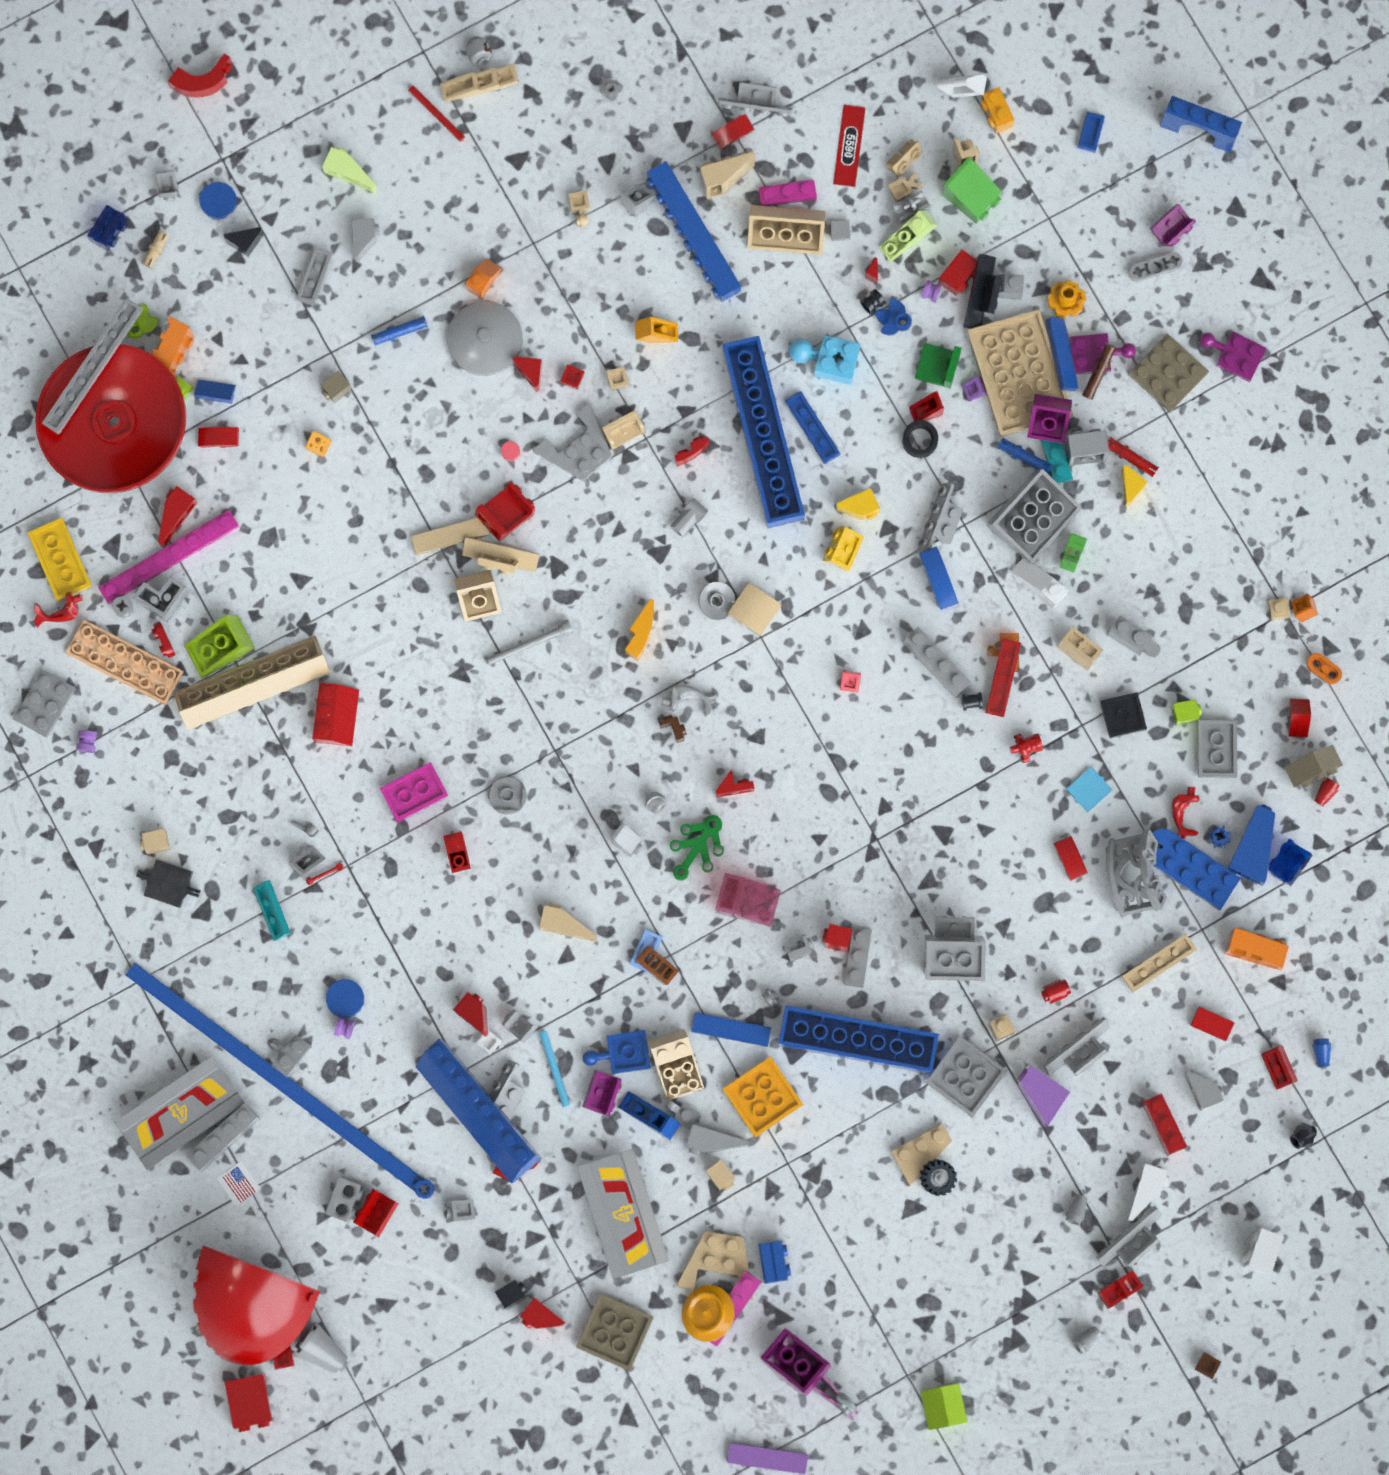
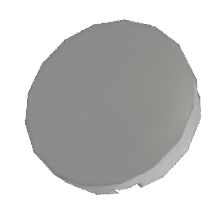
M510 776L501 777L491 785L488 794L489 802L493 809L504 815H512L519 812L524 807L527 799L524 785L517 778Z

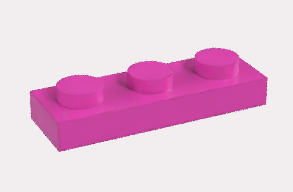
M814 180L764 186L758 189L761 206L817 200Z

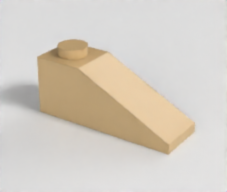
M549 903V906L544 905L539 926L540 930L597 942V936L564 909H560V905Z

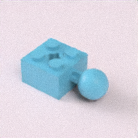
M824 335L821 348L815 349L812 348L809 341L797 339L791 343L789 355L792 360L798 363H804L809 359L817 360L815 377L851 385L861 344ZM835 358H840L839 362H835Z

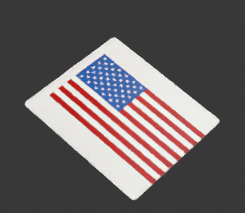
M241 1161L217 1178V1181L235 1206L260 1189Z

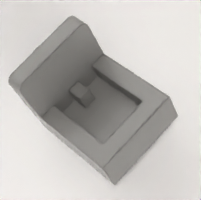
M176 171L157 173L159 198L163 197L164 200L175 199V196L179 193Z
M512 1010L502 1022V1025L523 1043L536 1030L516 1010Z

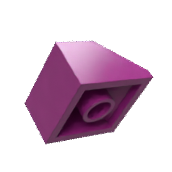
M1035 394L1027 437L1065 444L1072 400Z

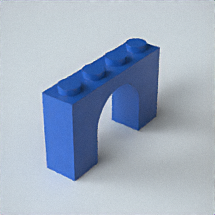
M1171 96L1161 127L1176 133L1179 132L1182 125L1199 127L1214 136L1215 142L1213 147L1231 153L1242 122Z

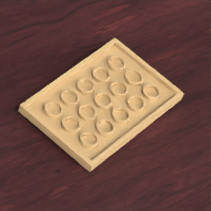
M1040 309L967 330L1000 437L1029 428L1035 394L1068 399L1066 391L1060 390L1052 348Z

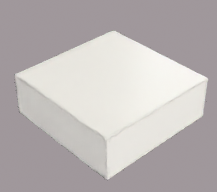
M488 1029L487 1037L481 1035L475 1044L488 1055H491L502 1040Z

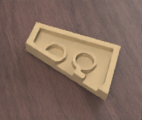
M941 1124L891 1151L909 1186L921 1175L920 1171H923V1166L927 1165L929 1161H934L952 1140L944 1125Z

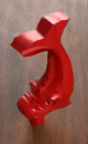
M67 592L65 595L66 603L62 610L51 615L45 614L41 606L35 602L34 612L36 616L34 622L36 627L38 628L45 621L60 623L75 619L79 610L77 603L83 601L82 595L77 594L73 596L72 592Z
M1187 787V794H1179L1172 801V816L1178 828L1177 835L1183 839L1186 836L1192 837L1199 834L1197 831L1186 829L1182 825L1186 807H1189L1191 803L1200 801L1199 795H1195V787Z

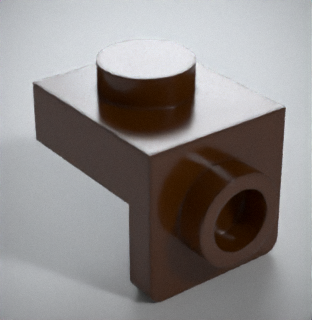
M669 715L663 717L662 721L659 722L660 729L672 726L677 743L684 741V736L687 733L684 724L680 725L677 716Z

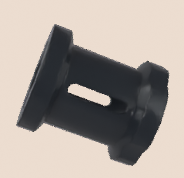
M978 692L975 695L962 694L963 711H966L967 708L979 707V709H983L982 693Z

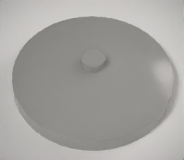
M482 301L464 307L454 316L448 328L447 343L452 358L463 370L478 376H491L505 371L513 364L512 359L518 357L521 352L523 335L518 319L508 308L495 302Z

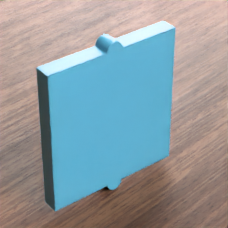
M1092 767L1066 789L1075 798V802L1079 803L1087 812L1112 791L1111 787L1103 780L1104 777H1100Z

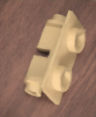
M907 141L899 150L902 156L896 153L887 161L886 167L890 171L893 170L897 178L923 152L918 141Z

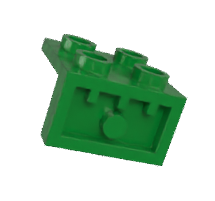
M925 343L915 379L951 389L962 347L954 346L953 350Z

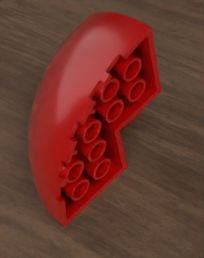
M203 1245L196 1266V1270H198L197 1281L193 1282V1288H195L196 1298L193 1299L194 1313L198 1316L199 1322L197 1326L199 1332L205 1337L207 1346L212 1348L217 1356L236 1365H256L276 1357L292 1344L308 1322L320 1291Z

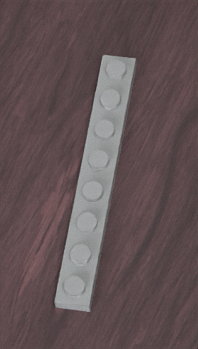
M128 298L125 299L42 422L44 426L58 435L61 433L144 310L142 307Z

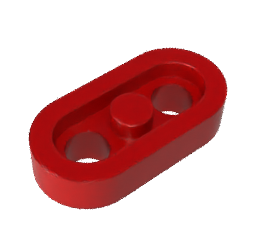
M159 621L153 624L154 628L151 630L155 639H160L162 645L159 648L163 656L167 655L168 658L176 656L162 623Z

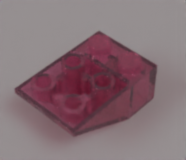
M725 873L715 913L772 927L781 890L744 877Z

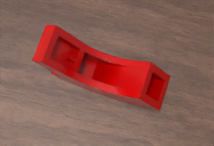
M224 53L214 68L201 76L191 75L178 67L167 81L169 87L187 97L201 98L210 96L227 84L224 74H228L232 68L231 58Z

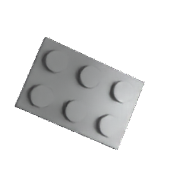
M41 670L13 719L48 738L76 688Z
M1198 720V778H1237V720Z

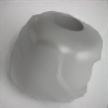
M652 792L645 799V807L652 813L657 814L664 808L666 798L658 792Z

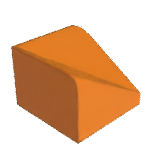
M1309 594L1291 601L1295 617L1300 622L1318 615L1315 601Z

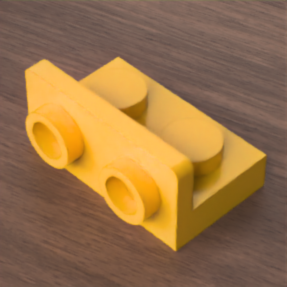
M837 527L832 533L830 545L824 552L825 557L823 561L825 563H832L845 571H850L864 536L847 527Z

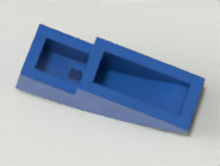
M937 546L920 552L919 556L938 608L942 610L958 604L955 591Z

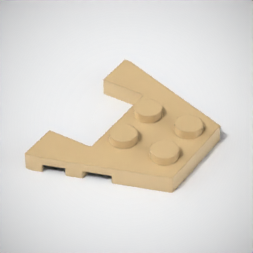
M705 1231L677 1287L695 1290L698 1269L738 1276L739 1281L745 1271L749 1272L744 1237Z

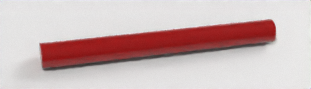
M414 85L409 88L408 91L456 139L461 142L465 138Z

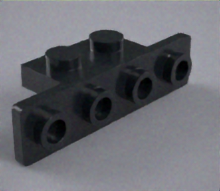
M985 254L978 255L963 325L964 328L972 329L982 326L984 313H995L998 305L999 291L1002 287V277L993 275L996 257Z

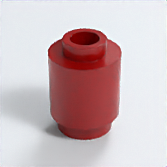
M1059 979L1043 986V991H1041L1044 1001L1050 1004L1068 997V994H1071L1070 987L1065 979Z

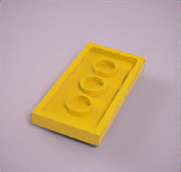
M62 517L27 532L57 602L65 599L67 592H72L74 595L92 587Z

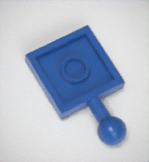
M645 1030L607 1035L608 1052L596 1053L589 1050L582 1057L583 1062L588 1066L595 1065L597 1061L610 1059L612 1075L651 1069Z

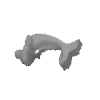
M677 685L671 691L670 698L663 697L662 705L669 706V710L674 712L678 704L685 699H701L704 704V715L707 717L711 712V705L716 702L717 693L712 696H706L693 687Z

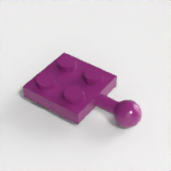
M1234 331L1231 333L1226 345L1215 340L1211 333H1204L1200 337V343L1203 347L1209 348L1212 346L1222 351L1216 364L1217 367L1248 382L1251 381L1266 351V347Z
M1108 333L1070 337L1071 354L1076 375L1093 372L1096 366V359L1100 357L1105 343L1109 344ZM1126 343L1121 348H1117L1113 356L1122 355L1125 358H1131L1135 355L1136 348L1133 344ZM1111 365L1105 372H1111Z

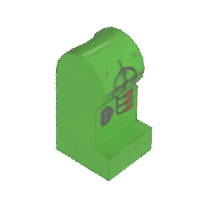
M1071 533L1060 568L1074 573L1087 538Z

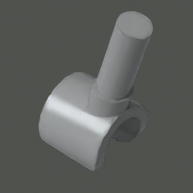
M292 821L291 825L301 829L310 837H314L319 832L312 823L306 827L296 821Z

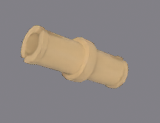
M161 230L158 231L153 243L148 246L149 250L141 262L143 265L150 269L153 268L157 257L163 252L162 248L169 238L168 234Z

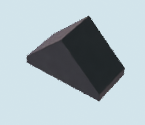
M261 227L224 234L226 243L247 257L250 256L263 237Z

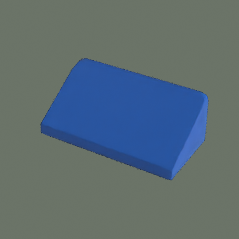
M198 380L194 397L196 399L232 404L236 385Z

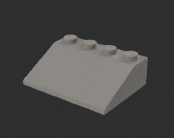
M1036 469L986 525L1001 540L1032 564L1077 515L1082 507L1043 469Z

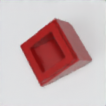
M876 257L873 258L865 272V278L875 284H878V258Z

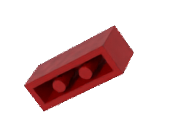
M1162 1093L1144 1101L1142 1105L1166 1155L1169 1156L1186 1148L1185 1140Z

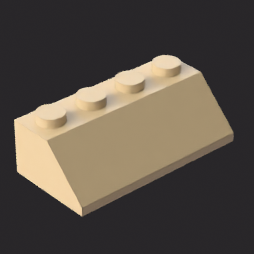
M751 205L747 249L822 255L826 211Z

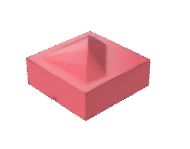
M842 670L840 690L859 693L861 673Z

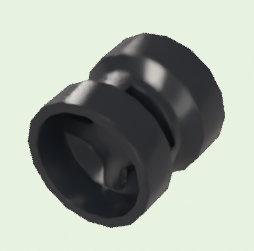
M873 289L868 297H863L860 300V303L866 312L872 315L876 312V308L884 306L886 301L878 290Z

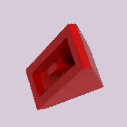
M514 357L512 359L514 366L536 392L539 391L542 359Z
M938 391L909 406L914 421H927L942 416L944 411Z
M1290 698L1288 737L1308 738L1311 721L1310 700Z

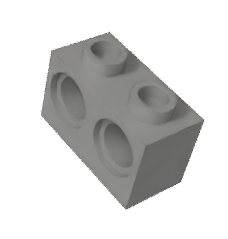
M339 1177L325 1214L349 1223L350 1219L354 1220L357 1212L355 1205L357 1201H361L364 1190H361L363 1186ZM348 1186L354 1188V1194L350 1197L344 1194V1190ZM342 1204L346 1205V1214L339 1215L337 1208Z

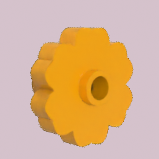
M1067 280L1064 284L1057 282L1051 287V294L1047 298L1049 309L1055 310V315L1064 319L1069 315L1076 317L1082 312L1083 304L1086 302L1085 291L1078 289V283Z

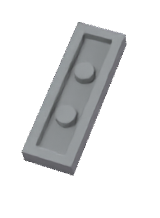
M317 247L314 248L296 298L297 301L315 306L333 258L332 252Z
M852 928L844 985L863 988L872 930Z

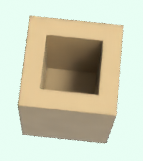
M164 828L141 833L140 846L142 851L145 850L148 855L171 850L167 831Z
M1008 1014L990 1021L988 1024L996 1042L1016 1032Z
M722 1159L706 1170V1173L719 1191L722 1189L727 1191L734 1185L735 1177Z

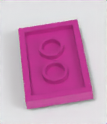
M431 762L380 788L397 823L449 797Z

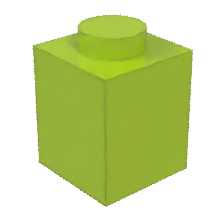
M1196 699L1174 703L1171 707L1175 726L1196 722L1200 719V715H1202L1201 706L1197 704Z

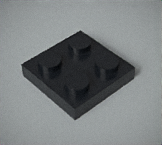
M1138 692L1100 701L1109 739L1147 730Z

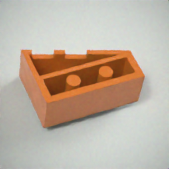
M169 316L167 322L170 325L166 333H161L159 338L162 340L157 349L154 348L151 355L159 359L175 377V369L178 364L181 365L185 359L184 354L187 348L190 349L195 339L188 325Z
M1235 927L1230 932L1224 954L1281 970L1283 969L1289 946L1285 945L1284 941L1278 939L1270 940L1264 935L1253 934Z

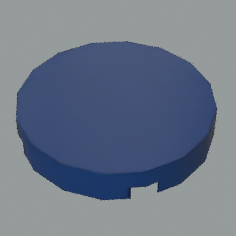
M214 182L202 190L199 198L200 207L209 218L216 220L225 219L235 211L237 196L233 188L228 184Z
M342 979L334 982L329 987L326 993V1004L328 1009L338 1017H353L361 1011L364 1005V993L356 982Z

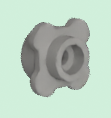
M608 79L606 85L600 89V93L605 95L610 101H614L618 94L622 92V86L615 84L612 79Z
M766 989V992L762 994L763 998L770 1007L777 1006L779 997L773 990L769 991Z

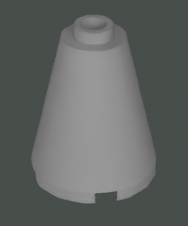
M313 1322L311 1325L314 1327L311 1330L307 1328L295 1345L297 1351H292V1355L334 1373L342 1372L348 1364L346 1361L347 1356L321 1326Z

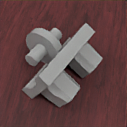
M920 190L892 205V208L901 223L914 216L917 212L930 208V204L925 198L923 191Z

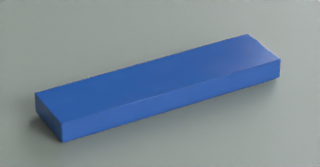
M1049 317L1046 319L1060 390L1076 391L1079 387L1065 320L1063 318Z
M800 391L785 400L786 405L823 464L825 465L840 456L841 453L803 393Z
M695 1013L691 1032L768 1047L771 1027Z

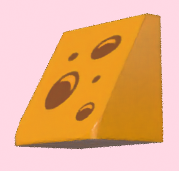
M312 431L306 444V450L325 457L332 440L318 432Z

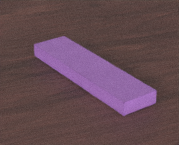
M730 1443L727 1463L806 1474L808 1455Z

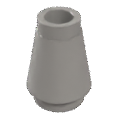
M1076 1195L1065 1214L1067 1222L1081 1225V1222L1084 1221L1087 1203L1085 1196Z
M1093 1326L1075 1336L1072 1345L1080 1354L1087 1352L1101 1336V1333Z

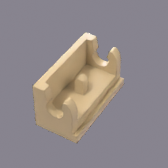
M635 410L602 427V433L612 450L645 433L644 426Z
M1075 627L1069 630L1058 645L1061 651L1087 671L1103 651V649Z

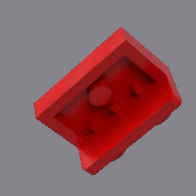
M372 1189L366 1196L363 1206L356 1213L353 1223L379 1237L399 1203Z

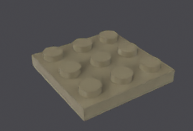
M1167 333L1134 367L1129 376L1167 411L1171 412L1209 373V370Z
M599 1293L576 1348L631 1371L654 1316Z

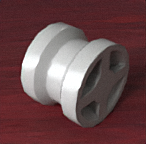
M120 596L113 601L112 608L117 616L127 618L132 614L133 605L128 598Z

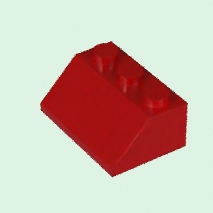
M319 682L312 736L314 743L353 747L359 699L358 689L339 684Z

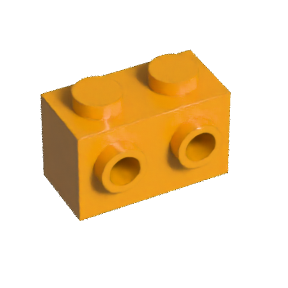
M1000 87L985 92L982 95L980 105L982 110L987 113L990 127L994 129L996 134L1012 128L1014 117Z

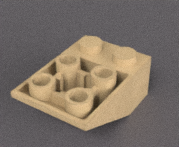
M745 151L733 158L728 156L716 163L707 162L700 167V179L706 199L724 195L755 166V152Z
M685 1029L648 1041L667 1101L704 1089Z

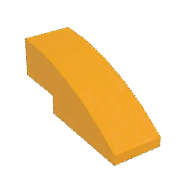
M652 599L648 601L629 629L630 634L634 637L625 648V653L637 661L646 648L653 627L654 600Z

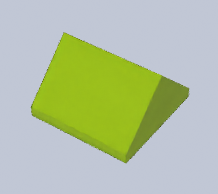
M959 1383L920 1391L928 1430L967 1423Z

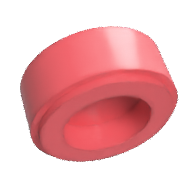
M513 441L504 443L501 447L502 457L507 461L516 460L520 455L518 444Z

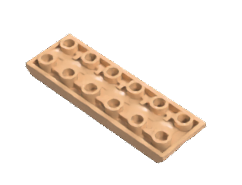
M83 620L65 652L69 656L164 705L167 704L184 671L86 620Z

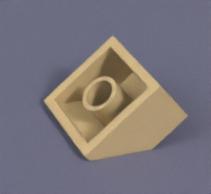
M491 570L454 579L465 622L502 613Z

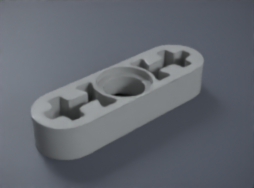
M1172 252L1136 263L1130 268L1129 277L1134 282H1141L1177 271L1182 265V257L1180 254ZM1171 258L1178 260L1176 266L1173 263L1167 264V269H1165L1164 262L1162 261L1165 260L1166 264L1170 262ZM1158 263L1161 266V270L1154 272L1151 270L1150 265ZM1145 266H1147V271L1142 272L1140 277L1137 274H1133L1135 269L1143 271Z

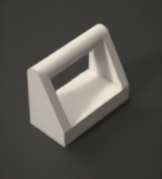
M983 74L954 77L938 81L937 87L953 98L984 95L987 77Z

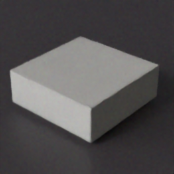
M849 220L830 221L832 241L850 240Z

